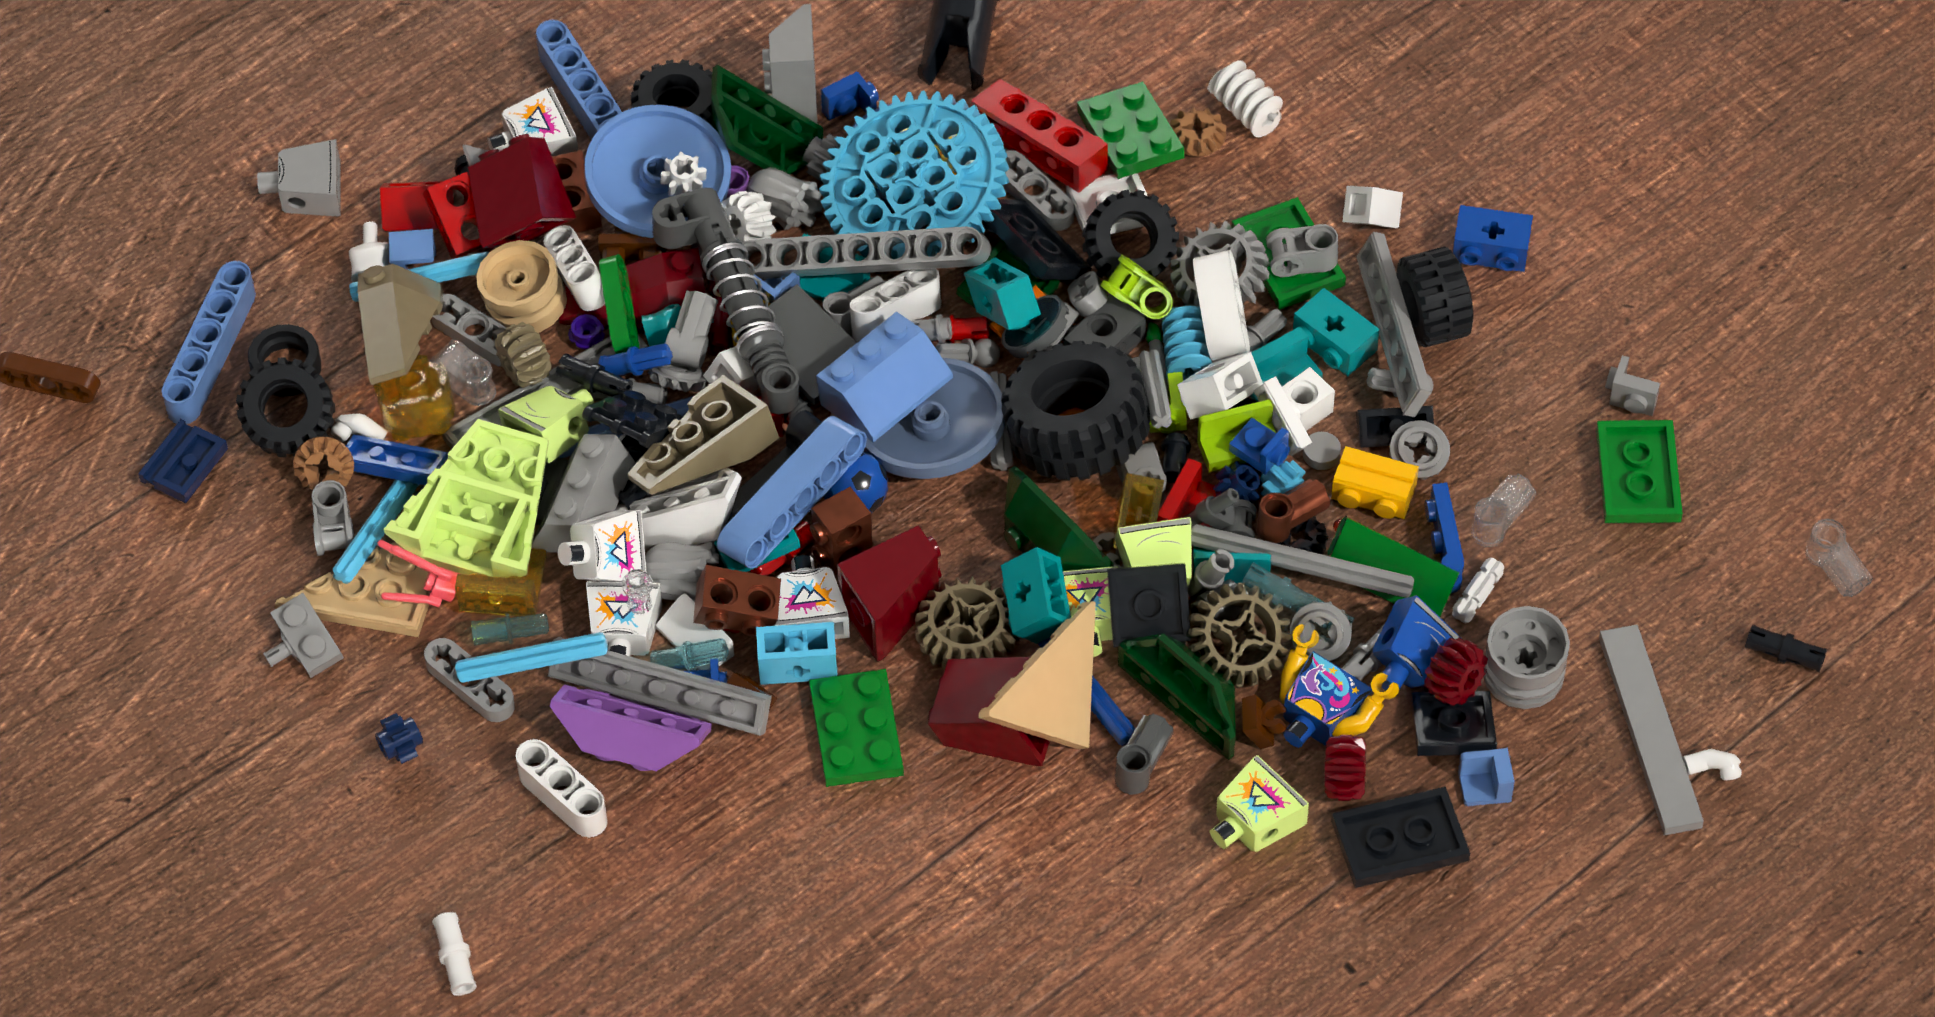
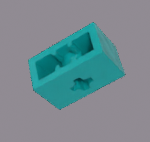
M995 257L964 273L976 311L1008 330L1021 329L1027 326L1031 319L1041 315L1029 276Z
M1325 288L1320 290L1294 313L1293 330L1300 326L1308 335V348L1321 356L1329 367L1338 369L1347 377L1378 351L1380 329Z
M1035 547L1001 565L1002 587L1007 599L1008 619L1012 634L1037 644L1051 637L1066 619L1071 618L1060 557Z

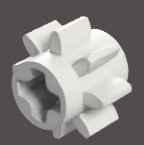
M679 152V155L673 160L665 159V171L661 172L660 182L664 185L669 184V196L702 188V181L706 180L707 170L706 168H698V156L691 157Z

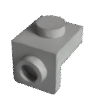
M1622 355L1618 368L1611 366L1605 388L1611 389L1609 404L1627 409L1632 413L1653 416L1660 383L1627 374L1630 357Z

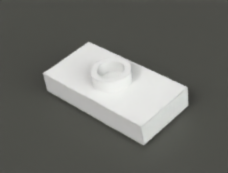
M1276 376L1265 381L1254 390L1259 402L1271 400L1273 405L1272 423L1276 433L1282 427L1289 431L1288 446L1290 447V452L1288 455L1292 456L1312 443L1300 421L1301 413L1299 408L1292 400L1287 398Z

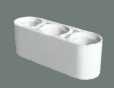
M567 225L558 226L550 230L543 239L544 245L553 256L560 276L579 307L585 311L601 308L605 305L601 274L571 226Z
M1231 250L1193 258V269L1202 322L1211 360L1217 361L1250 352L1237 268Z
M937 269L907 270L851 300L850 316L853 339L859 342L896 311L908 320L916 321L939 310L941 307L939 271Z
M532 739L520 744L515 756L521 783L577 834L583 837H595L601 834L607 826L606 808L602 793L545 742ZM536 762L541 763L540 765L534 767L528 766ZM561 786L568 787L564 790H555L556 788ZM586 810L595 811L591 814H582Z

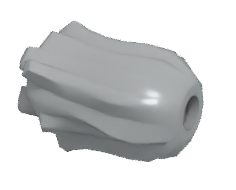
M769 167L757 171L751 177L747 186V192L762 193L764 201L771 202L770 213L777 216L773 220L778 222L784 230H789L792 227L798 228L802 224L812 227L816 220L814 215L823 209L820 201L821 193L818 191L816 182L797 179L776 168Z
M711 541L700 546L677 543L657 544L645 555L647 583H660L662 599L677 600L678 597L686 593L695 602L697 581L706 565L717 567V564H720V554L716 553V547Z

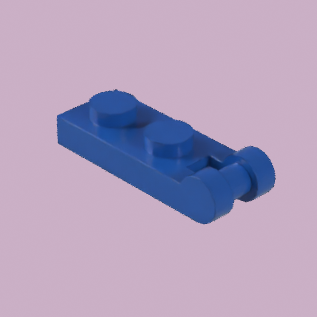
M1447 482L1432 484L1431 497L1429 500H1425V516L1427 522H1433L1435 531L1431 532L1433 553L1440 554L1441 564L1459 572L1451 593H1455L1460 590L1462 585L1464 558Z

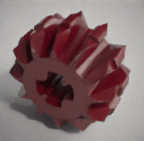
M1458 637L1457 639L1449 638L1444 646L1440 645L1437 647V653L1434 657L1430 658V666L1425 669L1427 677L1424 686L1429 689L1431 694L1435 695L1436 699L1454 706L1456 704L1463 705L1468 697L1475 696V690L1478 686L1482 685V677L1487 674L1485 666L1488 662V657L1483 654V650L1477 647L1478 645Z
M1353 735L1331 736L1326 742L1325 794L1329 799H1338V801L1361 799L1365 794L1366 742L1362 737H1353Z

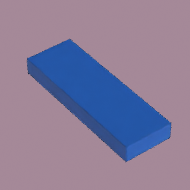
M355 434L345 445L353 456L354 472L421 485L428 483V476L435 468H441L447 461L449 453Z

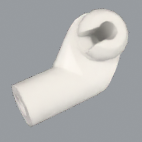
M360 413L340 415L335 419L336 424L331 428V434L342 442L347 441L351 434H361L362 436L383 440L389 432L366 415Z
M1707 749L1682 757L1688 775L1709 769H1720L1721 779L1728 781L1739 778L1742 774L1739 767L1741 761L1732 753Z

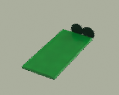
M1347 516L1343 519L1335 520L1333 528L1336 536L1335 538L1327 539L1325 542V548L1328 551L1327 555L1331 554L1330 557L1412 576L1414 578V586L1409 597L1417 595L1441 617L1459 572L1347 518ZM1363 588L1393 604L1397 600L1404 598Z

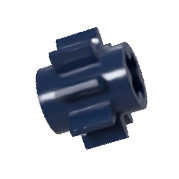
M1236 461L1230 467L1225 465L1215 474L1216 478L1220 481L1213 487L1216 496L1229 488H1233L1238 492L1239 499L1255 503L1260 498L1255 490L1262 483L1257 472L1252 467L1240 465L1239 461Z
M395 713L380 720L383 729L375 733V738L386 760L396 757V760L403 764L418 757L415 748L423 744V738L412 717L403 720L401 715L398 716Z

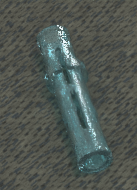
M1254 562L1241 582L1249 588L1259 586V593L1264 596L1267 593L1273 595L1271 604L1275 606L1281 604L1296 613L1300 607H1304L1314 600L1316 602H1324L1291 584V579L1287 577L1282 579ZM1345 614L1349 622L1353 623L1355 618ZM1332 622L1325 623L1320 627L1329 630Z

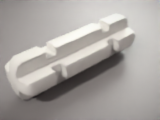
M1492 557L1485 560L1480 567L1481 571L1475 574L1462 593L1463 597H1460L1453 606L1452 615L1455 619L1463 623H1468L1476 614L1475 610L1481 607L1494 588L1493 584L1497 583L1503 575L1504 565L1502 562Z

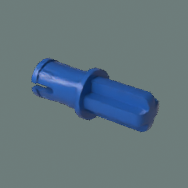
M665 343L641 349L632 346L628 348L627 352L601 356L599 364L605 367V371L617 376L629 373L637 376L642 375L644 370L669 365L673 354L670 351L669 345Z

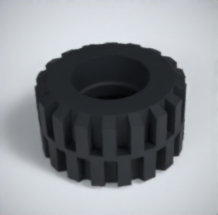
M667 60L665 65H660L659 63L652 65V71L645 70L640 74L641 80L635 81L633 92H631L632 108L645 105L688 106L685 110L701 117L714 128L711 99L712 72L709 69L703 71V65L699 63L690 65L689 60H681L680 63H674V60Z
M1123 190L1117 195L1112 194L1107 197L1089 215L1086 221L1087 225L1082 233V237H1085L1082 248L1083 253L1087 252L1089 256L1086 261L1090 267L1093 265L1098 270L1096 274L1100 278L1104 276L1110 278L1120 263L1118 258L1121 254L1117 252L1111 242L1110 231L1113 224L1123 218L1134 219L1140 222L1146 228L1150 237L1148 252L1141 258L1129 259L1145 269L1154 278L1171 263V259L1175 256L1178 247H1175L1176 242L1179 240V232H1175V226L1178 223L1175 216L1171 218L1168 214V211L1171 210L1165 203L1162 206L1157 202L1159 197L1154 194L1150 197L1144 195L1145 191L1136 190L1134 193H1130L1129 190Z
M1444 246L1400 258L1396 276L1417 342L1425 348L1470 335L1473 325L1471 293L1463 268L1452 251Z
M286 357L277 358L278 362L275 363L267 360L262 362L264 367L258 371L254 367L249 372L251 377L248 381L243 379L240 385L242 389L241 395L237 394L236 403L239 406V410H236L237 416L248 437L256 446L261 447L263 451L269 454L271 452L276 453L278 457H286L287 454H293L295 457L298 448L307 440L328 436L326 431L328 427L332 428L334 423L332 418L333 413H335L333 395L323 377L311 365L306 366L301 360L295 358L293 362L288 361ZM284 388L300 390L306 396L308 402L303 418L298 423L289 427L271 425L264 414L265 405L270 396Z

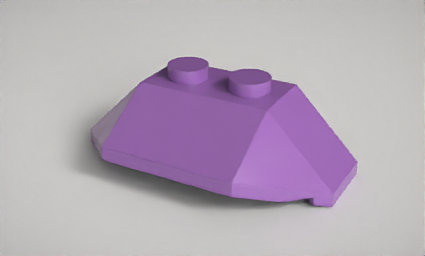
M563 685L551 699L550 708L582 752L593 754L596 758L603 761L616 760L631 764L633 768L641 771H658L699 747L710 733L712 727L711 723L701 721L698 718L592 689L579 690L569 685Z

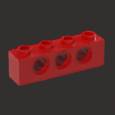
M998 79L971 100V106L975 105L979 113H985L989 122L994 124L1003 141V147L1021 153L1034 166L1078 193L1108 170V144L1002 79Z

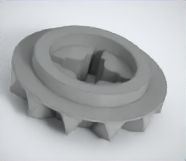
M674 362L667 366L649 369L648 372L650 379L659 383L662 387H669L673 390L677 389L684 392L689 390L693 392L701 391V389L707 386L708 382L703 375L705 373L701 368L696 369Z
M1411 421L1399 427L1394 433L1390 442L1389 456L1394 460L1419 466L1418 478L1425 480L1433 475H1438L1445 467L1450 456V445L1444 432L1436 425L1427 421ZM1424 438L1426 439L1424 451L1429 453V456L1422 455L1417 463L1413 462L1414 451L1409 449V447H1416Z
M1314 600L1310 604L1300 607L1294 615L1290 625V634L1293 635V630L1298 625L1303 624L1304 629L1300 639L1302 643H1307L1310 641L1312 633L1316 628L1313 622L1321 626L1331 621L1332 623L1328 630V635L1331 638H1326L1324 635L1319 636L1318 643L1314 647L1308 648L1306 652L1310 656L1314 651L1328 661H1331L1341 656L1348 648L1352 636V623L1346 617L1345 611L1334 606L1331 601L1324 603ZM1292 636V639H1291V640H1292V643H1293L1294 647L1296 648L1297 644L1294 642L1293 636Z

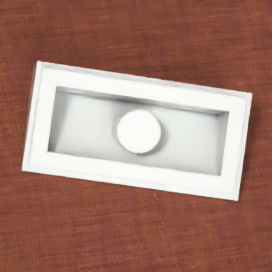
M684 593L678 597L655 625L656 629L697 670H709L710 659L718 658L719 666L734 656L732 639L723 630H712L703 624L693 623L695 602Z

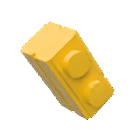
M1345 446L1340 464L1334 475L1331 499L1337 500L1342 506L1347 508H1357L1359 506L1373 510L1382 518L1391 519L1398 517L1405 519L1410 501L1416 489L1419 466Z

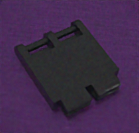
M626 390L622 395L618 394L607 397L604 400L590 404L585 407L582 413L584 420L588 422L598 421L611 427L612 433L617 435L624 433L639 440V445L645 448L651 447L654 443L662 442L669 433L668 425L674 419L680 420L683 417L677 414L675 408L662 404L657 405L647 400L644 394L633 390Z

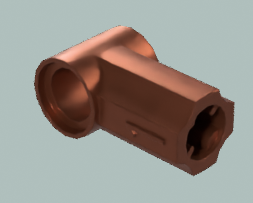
M1309 479L1283 494L1270 493L1265 495L1261 499L1256 524L1258 536L1262 540L1272 543L1283 542L1289 537L1292 528L1328 509L1330 498L1327 495L1325 486L1318 479L1314 481Z

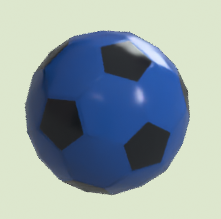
M863 452L823 497L826 500L851 487L868 510L873 513L882 505L887 495L888 476L883 465L874 456Z

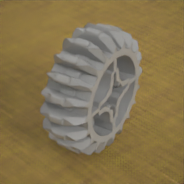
M1224 221L1218 229L1215 224L1210 222L1209 230L1205 232L1196 227L1195 232L1197 236L1193 239L1184 236L1186 247H1178L1176 251L1177 258L1171 260L1173 272L1170 273V279L1173 285H1175L1174 291L1176 295L1182 299L1185 306L1200 307L1196 281H1193V258L1231 250L1237 272L1242 267L1241 263L1247 258L1245 269L1238 278L1242 303L1249 301L1256 304L1254 292H1264L1265 286L1263 281L1269 279V271L1266 267L1269 266L1270 262L1267 254H1265L1263 243L1257 240L1255 233L1251 230L1246 232L1239 223L1232 228L1230 223Z

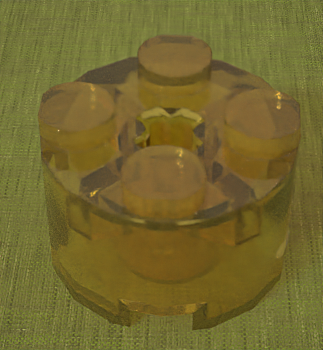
M417 355L407 375L373 385L385 429L391 432L393 439L402 442L410 438L424 437L430 434L441 435L451 428L450 421L454 417L456 406L448 372L442 362L438 365L428 362V358L425 355Z

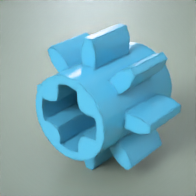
M1294 460L1290 463L1285 461L1280 466L1274 465L1266 475L1262 473L1260 481L1263 483L1262 486L1265 488L1260 494L1263 497L1270 493L1283 494L1304 482L1302 477L1306 471Z

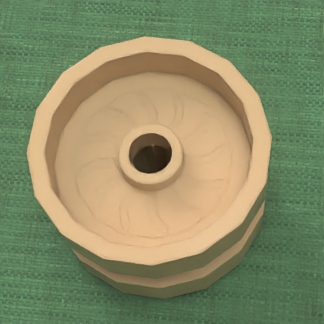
M518 240L502 244L490 251L481 261L476 274L477 287L485 302L488 315L505 327L524 322L533 326L535 332L540 333L552 326L563 314L567 302L566 289L559 275L555 260L547 248L536 242Z

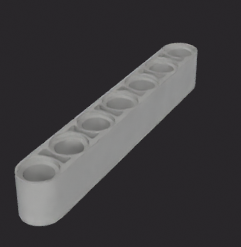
M966 226L755 239L743 242L749 254L748 261L753 253L761 252V261L754 267L755 275L760 279L786 278L792 272L803 277L970 267L981 265L987 261L991 251L990 242L973 227ZM976 238L978 240L977 249L972 254H964L963 247L966 241ZM933 241H941L940 252L936 256L928 257V246ZM898 243H905L904 254L900 258L892 259L891 251L893 247ZM863 245H868V256L862 261H856L855 254L857 249ZM832 247V258L826 263H820L819 257L822 250ZM796 249L797 258L795 262L791 265H784L786 253Z

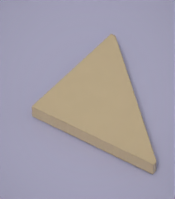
M396 542L391 543L392 545H397V546L401 547V546H400L399 544H397ZM377 547L372 551L350 583L345 584L342 581H337L333 574L329 572L304 585L303 590L286 599L284 597L277 599L275 608L304 593L320 620L419 637L429 604L383 600L381 594L389 592L429 595V591L423 589L428 572L383 548L379 549Z
M1096 602L1081 603L1077 608L1078 611L1072 618L1066 619L1051 635V640L1043 648H1039L1023 666L1024 669L1016 677L1011 678L996 693V699L988 707L981 709L979 718L1078 750L1089 748Z

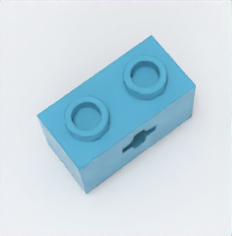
M834 622L756 627L760 685L808 682L810 679L837 676Z

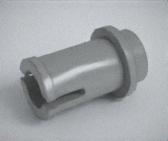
M937 314L935 319L911 321L923 329L930 341H938L939 344H944L945 340L952 339V324L949 317L943 318L941 314Z

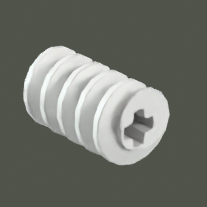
M1243 61L1233 62L1212 77L1207 89L1210 93L1214 94L1219 102H1223L1225 108L1232 111L1235 118L1241 120L1242 124L1250 129L1255 137L1266 136L1276 128L1281 120V113L1279 111L1283 100L1279 96H1273V90L1270 87H1264V81L1261 78H1255L1256 74L1253 70H1246L1247 66Z

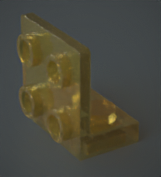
M531 548L527 575L522 577H491L481 573L470 575L457 574L455 590L459 611L536 618L547 558L546 551L544 549Z

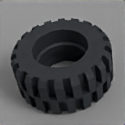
M1073 341L1072 345L1063 346L1062 343L1053 345L1052 350L1047 352L1041 350L1033 354L1031 361L1025 360L1018 366L1017 374L1012 373L1005 385L1006 388L1001 398V409L1008 435L1016 457L1022 461L1024 466L1032 471L1036 470L1041 476L1051 478L1054 475L1058 480L1070 481V477H1078L1079 480L1090 479V475L1100 473V476L1111 471V467L1115 465L1120 467L1126 463L1130 453L1135 455L1143 444L1142 440L1144 441L1149 433L1150 409L1141 372L1131 357L1113 346L1106 348L1105 344L1095 341L1092 344H1085L1084 341ZM1093 405L1092 408L1081 413L1065 416L1059 415L1071 408Z

